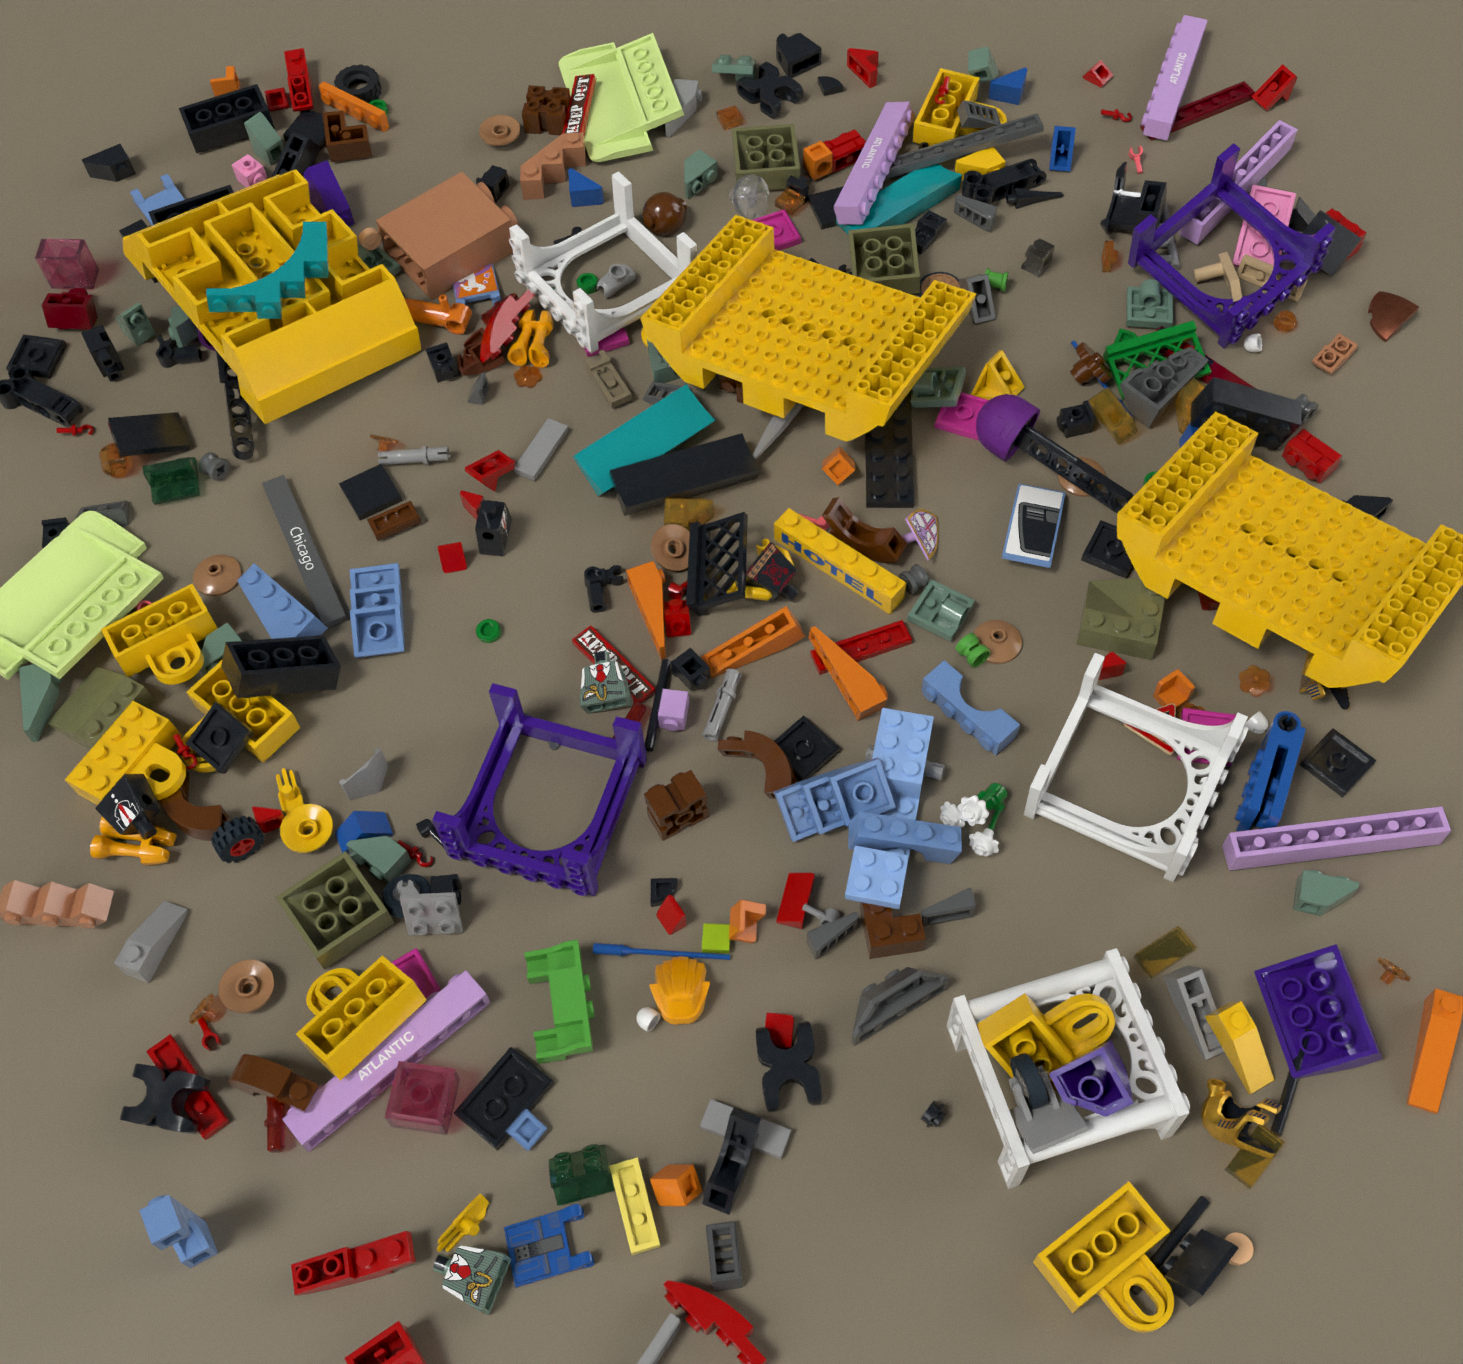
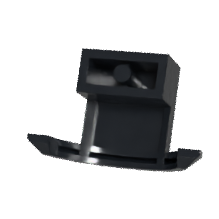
M1127 162L1122 163L1116 171L1114 191L1107 217L1100 223L1104 232L1110 235L1113 229L1134 231V228L1150 214L1157 219V229L1166 204L1167 182L1145 180L1141 193L1124 191Z

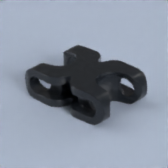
M769 62L759 65V79H750L744 76L736 81V89L740 97L750 104L760 103L761 112L772 119L781 114V100L797 103L804 96L802 86L790 76L779 77V69Z
M803 1021L798 1024L797 1042L787 1050L779 1049L773 1045L767 1028H756L758 1060L762 1066L771 1068L764 1073L762 1078V1089L767 1111L773 1112L778 1109L780 1103L779 1091L783 1085L790 1082L798 1083L804 1088L809 1104L813 1106L820 1105L822 1093L819 1072L815 1066L806 1064V1062L812 1059L815 1051L812 1028L809 1021Z
M136 1063L132 1076L144 1081L147 1087L146 1096L143 1102L137 1106H124L120 1120L151 1127L159 1126L165 1130L196 1134L199 1121L187 1116L185 1102L188 1096L195 1091L207 1092L211 1078L183 1071L172 1072L168 1069Z

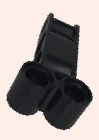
M1033 158L984 175L977 171H968L964 174L961 194L964 197L991 205L992 202L1006 198V195L1014 194L1015 188L1030 190L1040 186L1046 180L1047 174L1038 168L1037 161Z
M25 364L12 366L8 372L10 378L8 380H0V402L5 409H15L21 405L65 427H69L71 420L78 413L84 411L82 405L72 397L36 381Z

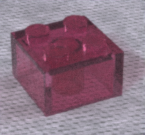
M41 239L35 259L51 289H94L99 268L84 239Z
M399 1061L384 1117L390 1126L447 1135L460 1083V1077L456 1070Z

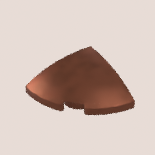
M1379 291L1373 297L1368 308V313H1372V319L1370 320L1371 328L1381 340L1386 342L1400 331L1402 325L1417 313L1419 306L1398 295Z
M483 328L478 329L463 344L465 348L463 357L461 354H458V368L463 376L486 372L506 362L501 353L494 360L488 358L484 363L480 360L481 342L485 331Z

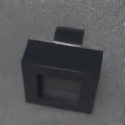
M791 175L786 180V196L804 205L808 201L810 186L806 183L810 178L801 175L797 179Z

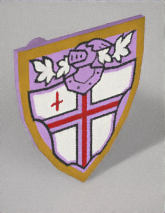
M917 509L905 518L911 532L902 535V538L907 544L917 540L928 561L934 555L938 545L937 516L930 511Z

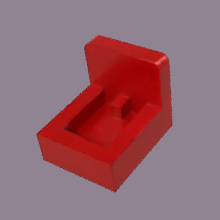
M672 599L669 602H664L667 637L690 635L689 607L686 605V600Z

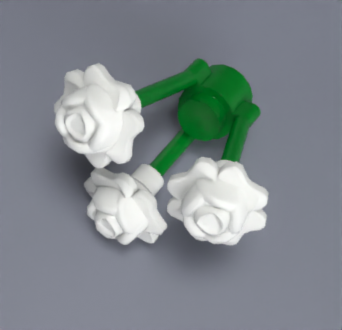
M991 783L985 791H980L977 796L961 798L962 803L957 807L955 804H950L946 801L940 807L942 811L940 820L944 825L964 827V821H968L971 826L975 824L982 825L986 822L985 818L989 816L987 809H995L988 828L984 829L983 833L975 832V834L969 835V845L979 856L984 855L986 857L993 853H998L999 842L993 839V829L1000 813L1005 808L1003 801L1007 798V791L1002 785Z

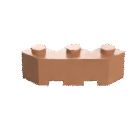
M583 132L561 134L520 166V183L524 200L545 199V183L565 182V167L586 166V148Z
M13 880L2 888L0 895V918L3 919V922L10 925L73 926L91 929L106 922L114 891L91 883L79 889H74L51 881L39 888Z

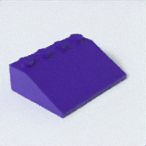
M1337 944L1254 971L1293 1078L1301 1079L1337 1072L1383 1060L1349 969ZM1306 1038H1309L1307 1048L1305 1049L1303 1043ZM1301 1048L1305 1054L1301 1063V1070L1296 1071L1293 1060L1298 1056L1299 1049Z

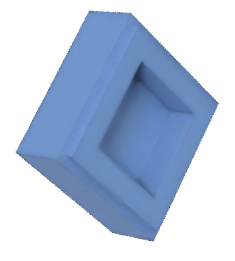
M524 1109L508 1127L506 1132L526 1151H529L548 1128L530 1111Z

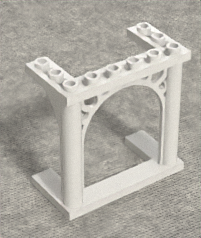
M619 171L612 175L615 214L553 246L538 247L530 244L529 236L517 224L509 228L511 237L509 242L513 249L512 260L515 264L516 271L514 274L520 284L523 283L537 297L542 307L547 308L552 313L554 319L560 321L566 331L577 338L580 346L585 347L590 353L599 350V341L640 319L697 257V244L684 232L676 236V257L634 217L632 185ZM622 233H625L672 278L670 281L639 298L612 309H594L593 300L581 288L573 291V302L562 290L560 282L564 269L571 261ZM549 275L555 277V279L544 281L541 277Z
M1094 653L1084 674L1080 693L1046 765H1040L1030 786L1024 815L1031 819H1034L1036 814L1165 871L1163 878L1174 882L1177 874L1183 876L1196 851L1199 840L1196 837V831L1198 828L1203 830L1209 815L1204 814L1207 806H1214L1219 794L1214 791L1217 783L1223 785L1228 774V770L1224 769L1227 761L1233 762L1236 753L1244 741L1249 729L1244 726L1248 716L1237 713L1233 721L1219 726L1199 725L1172 717L1097 685L1105 657ZM1087 707L1150 733L1165 741L1176 751L1186 770L1187 791L1182 805L1172 816L1155 825L1130 827L1110 821L1047 793ZM1184 747L1188 748L1190 751H1192V749L1196 751L1188 755L1184 752ZM1196 758H1205L1209 761V766L1198 770L1191 766V762ZM1208 775V777H1203L1200 780V784H1196L1194 782V778L1196 776L1202 777ZM1187 800H1192L1194 805H1188ZM1176 820H1182L1184 822V824L1181 823L1180 825L1181 832L1174 825ZM1162 829H1169L1174 834L1175 843L1173 845H1167L1163 842L1160 836ZM1147 833L1154 834L1155 843L1151 842L1152 838H1145L1144 836Z
M1117 948L1106 951L1102 960L968 1001L965 995L953 998L946 1026L956 1052L967 1049L1003 1142L1004 1147L999 1156L998 1164L1008 1189L1020 1185L1029 1165L1142 1129H1156L1160 1139L1164 1140L1172 1137L1189 1115L1190 1104L1188 1098L1178 1088L1176 1071L1171 1064L1168 1065L1164 1056V1044L1159 1036H1155L1152 1029L1153 1020L1151 1014L1147 1009L1144 1010L1140 1002L1141 993L1136 983H1132L1128 974V962L1124 956H1120ZM1095 987L1092 994L1100 996L1109 1004L1114 1014L1115 1025L1127 1043L1131 1060L1129 1083L1132 1094L1138 1099L1133 1104L1106 1117L1096 1113L1082 1117L1088 1125V1131L1033 1154L1023 1138L1019 1137L976 1024L1024 993L1028 995L1037 1007H1041L1051 1003L1064 1002L1070 997L1083 994L1085 991L1090 992V988ZM1119 1005H1121V1013L1125 1014L1124 1017H1119L1115 1012ZM1130 1035H1134L1135 1042L1130 1040ZM1141 1060L1145 1061L1144 1066L1149 1071H1142L1138 1062ZM1139 1078L1149 1079L1155 1084L1156 1092L1152 1094L1142 1092L1137 1087L1136 1080Z

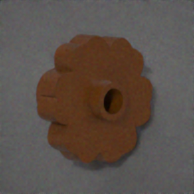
M1084 342L1076 347L1080 360L1073 365L1074 368L1070 370V373L1080 385L1085 382L1088 383L1094 377L1104 384L1112 379L1111 372L1104 364L1106 361L1098 352L1095 353Z

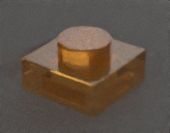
M735 105L716 111L717 119L724 131L743 125V117Z
M787 188L775 200V207L781 210L785 209L786 213L793 215L805 203V197Z
M1105 240L1101 255L1102 272L1111 273L1113 263H1117L1118 251L1114 250V241Z

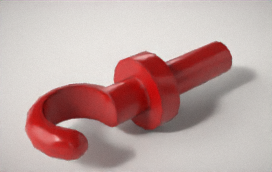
M949 76L945 77L943 85L939 87V93L935 96L937 104L945 103V100L939 101L938 98L945 97L948 94Z
M1101 109L1100 112L1101 115L1111 116L1113 120H1117V118H1120L1123 122L1132 120L1131 113H1127L1129 118L1123 116V113H1119L1118 109L1114 111Z
M89 424L82 425L81 427L72 425L71 428H56L57 433H72V436H77V433H83L85 429H91L88 432L91 435L94 432V428Z
M175 734L173 738L179 747L177 750L178 755L183 756L185 760L193 758V764L185 766L186 769L191 770L195 768L198 763L197 757L189 754L191 751L190 747L184 745L179 734Z
M401 840L397 842L407 850L411 859L417 858V863L421 867L432 865V856H430V862L428 863L421 861L423 854L419 852V847L414 846L412 848Z

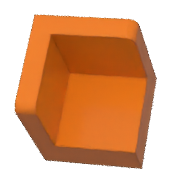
M226 66L225 78L210 80L215 97L240 89V81L234 66Z
M839 446L822 461V470L839 485L855 471V462Z
M1177 669L1158 682L1153 697L1161 706L1171 703L1175 704L1177 710L1190 701L1195 686Z
M741 899L731 907L729 939L753 944L756 941L757 921L766 915V904Z
M694 1164L666 1165L650 1178L660 1206H686L702 1192Z

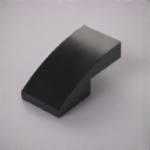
M929 210L917 221L915 236L918 253L923 254L933 243L945 226L946 218Z

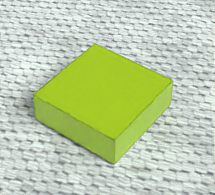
M703 923L702 953L729 954L730 924Z

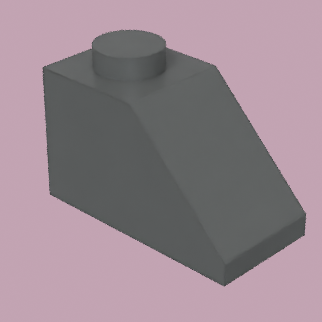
M977 274L960 278L959 284L961 289L976 293L973 305L969 311L973 323L996 319L988 274Z

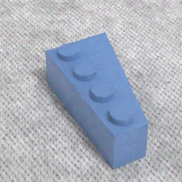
M255 563L237 580L272 639L322 635L328 629L317 617Z

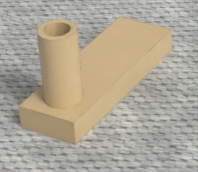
M1228 252L1218 254L1219 263L1194 269L1196 282L1223 276L1233 302L1242 298L1240 281Z
M1245 254L1241 260L1237 275L1243 280L1262 287L1271 276L1273 265ZM1278 275L1276 276V279L1280 281V278L1283 276ZM1307 280L1301 287L1292 289L1288 298L1298 302Z

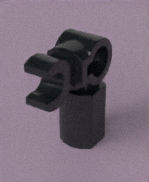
M158 335L157 340L160 345L156 351V356L162 367H173L176 362L183 364L202 361V352L199 345L176 347L174 349L177 344L176 340L172 341L170 337L164 341L162 335Z
M614 565L608 570L592 566L585 570L584 584L587 587L591 612H604L607 608L604 585L607 583L615 586L623 584V576H614L621 574V566Z

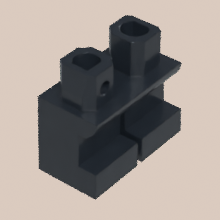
M103 324L82 332L81 334L89 352L103 377L108 376L110 382L122 378L121 371L125 368Z

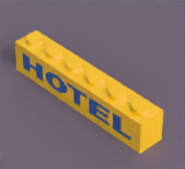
M790 508L774 523V540L886 613L891 614L905 598V581Z

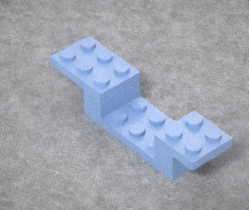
M882 708L872 759L877 757L880 759L896 807L880 813V815L916 820L934 716ZM855 846L845 899L899 909L910 849L886 848L877 850Z

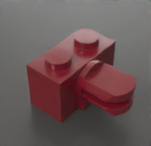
M73 288L69 292H62L61 294L48 293L41 305L48 328L88 330L93 328L98 318L93 297L88 295L87 290L83 288Z

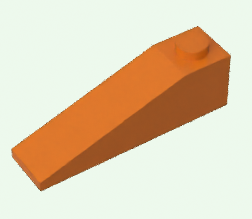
M654 561L628 569L626 573L629 587L662 661L666 659L664 592L662 584L666 580L662 569H657Z
M785 606L704 654L701 658L710 667V676L714 678L726 673L727 669H736L781 651L806 636L796 617Z
M816 626L811 627L808 638L857 721L884 708L888 697L884 686L878 684L869 672Z
M1435 988L1424 1000L1407 1105L1434 1114L1438 1113L1463 1013L1462 996Z

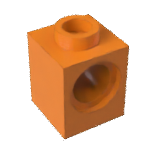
M822 141L803 149V168L813 180L832 173L833 153Z

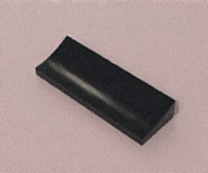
M743 433L611 469L609 475L622 512L626 516L757 479L760 468L748 448Z

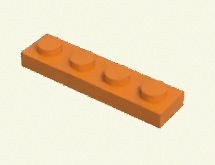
M324 81L319 85L321 99L325 104L331 105L340 111L343 110L344 113L383 132L389 128L385 111Z

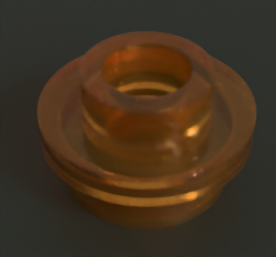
M1290 311L1279 312L1273 320L1274 327L1281 332H1290L1294 330L1297 324L1295 315Z

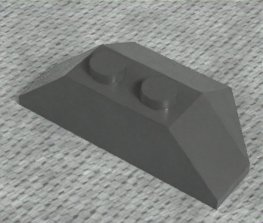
M906 967L901 971L899 969L893 970L885 977V981L878 985L873 983L867 986L862 991V995H860L852 1033L853 1045H858L947 990L950 981L947 975Z

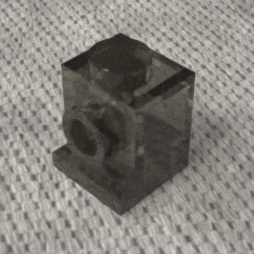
M1040 238L1034 241L1033 245H1030L1025 253L1027 259L1021 265V269L1040 278L1051 265L1055 246Z

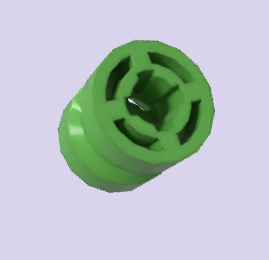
M969 633L963 637L955 647V650L961 656L967 658V663L972 668H976L984 663L991 653L986 645L979 643V638L974 633Z

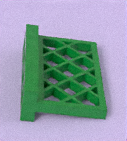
M1194 320L1106 346L1103 358L1110 367L1122 400H1125L1120 384L1129 376L1132 367L1144 369L1149 367L1155 359L1158 361L1167 359L1158 355L1160 349L1167 348L1176 353L1183 350L1180 348L1183 342L1191 340L1194 350L1205 357L1196 334L1197 327ZM1145 354L1151 357L1152 360L1146 366L1137 362V357ZM1124 361L1130 364L1127 372L1125 373L1117 369L1115 362ZM1208 363L1194 379L1211 374Z

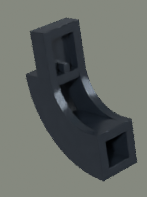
M733 1108L721 1151L706 1185L702 1205L730 1215L754 1153L761 1118Z

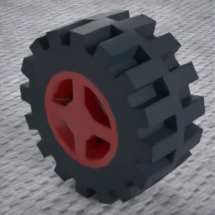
M241 816L240 819L235 817L230 822H224L225 825L219 826L217 828L218 831L214 832L211 838L216 853L223 862L226 861L227 863L232 861L237 863L240 859H247L248 855L252 856L255 854V850L261 848L260 845L264 843L263 839H265L261 829L250 816L247 818L246 816Z

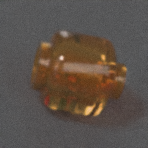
M115 443L106 445L99 452L101 469L106 475L112 478H122L132 470L131 456L119 457Z

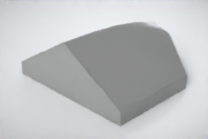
M379 747L374 749L375 754L364 766L353 773L348 779L342 778L339 781L346 797L350 801L381 791L389 765Z

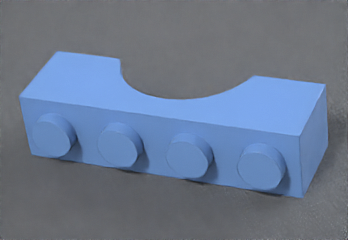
M944 660L923 678L921 690L923 695L930 702L934 701L947 717L957 721L965 733L972 734L979 740L980 745L985 750L998 755L1017 737L1020 724L1001 708L994 711H979L970 707L960 694L963 676Z
M858 811L849 823L848 849H854L855 846L877 850L908 848L923 854L926 861L951 864L962 852L961 827Z
M170 1195L155 1197L148 1202V1206L139 1210L151 1244L160 1250L172 1245L181 1263L187 1267L192 1268L218 1254L206 1221Z

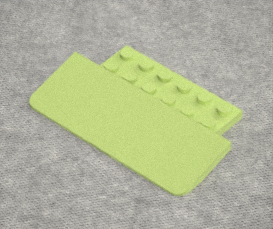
M653 33L618 48L612 42L579 49L563 56L559 61V68L565 86L569 88L570 97L575 76L595 74L596 77L584 133L585 146L592 161L603 162L654 151L647 131L684 116Z
M87 511L77 517L58 537L54 538L0 588V675L9 680L19 671V667H23L30 661L61 679L104 637L101 631L102 628L124 618L164 579L161 572L137 559L147 549L145 543L96 511Z

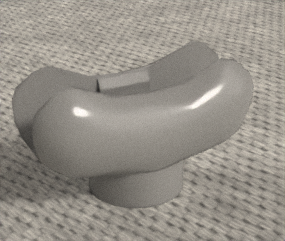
M613 264L609 267V272L598 281L597 290L600 291L604 288V297L609 298L623 287L632 283L635 280L636 274L628 265Z

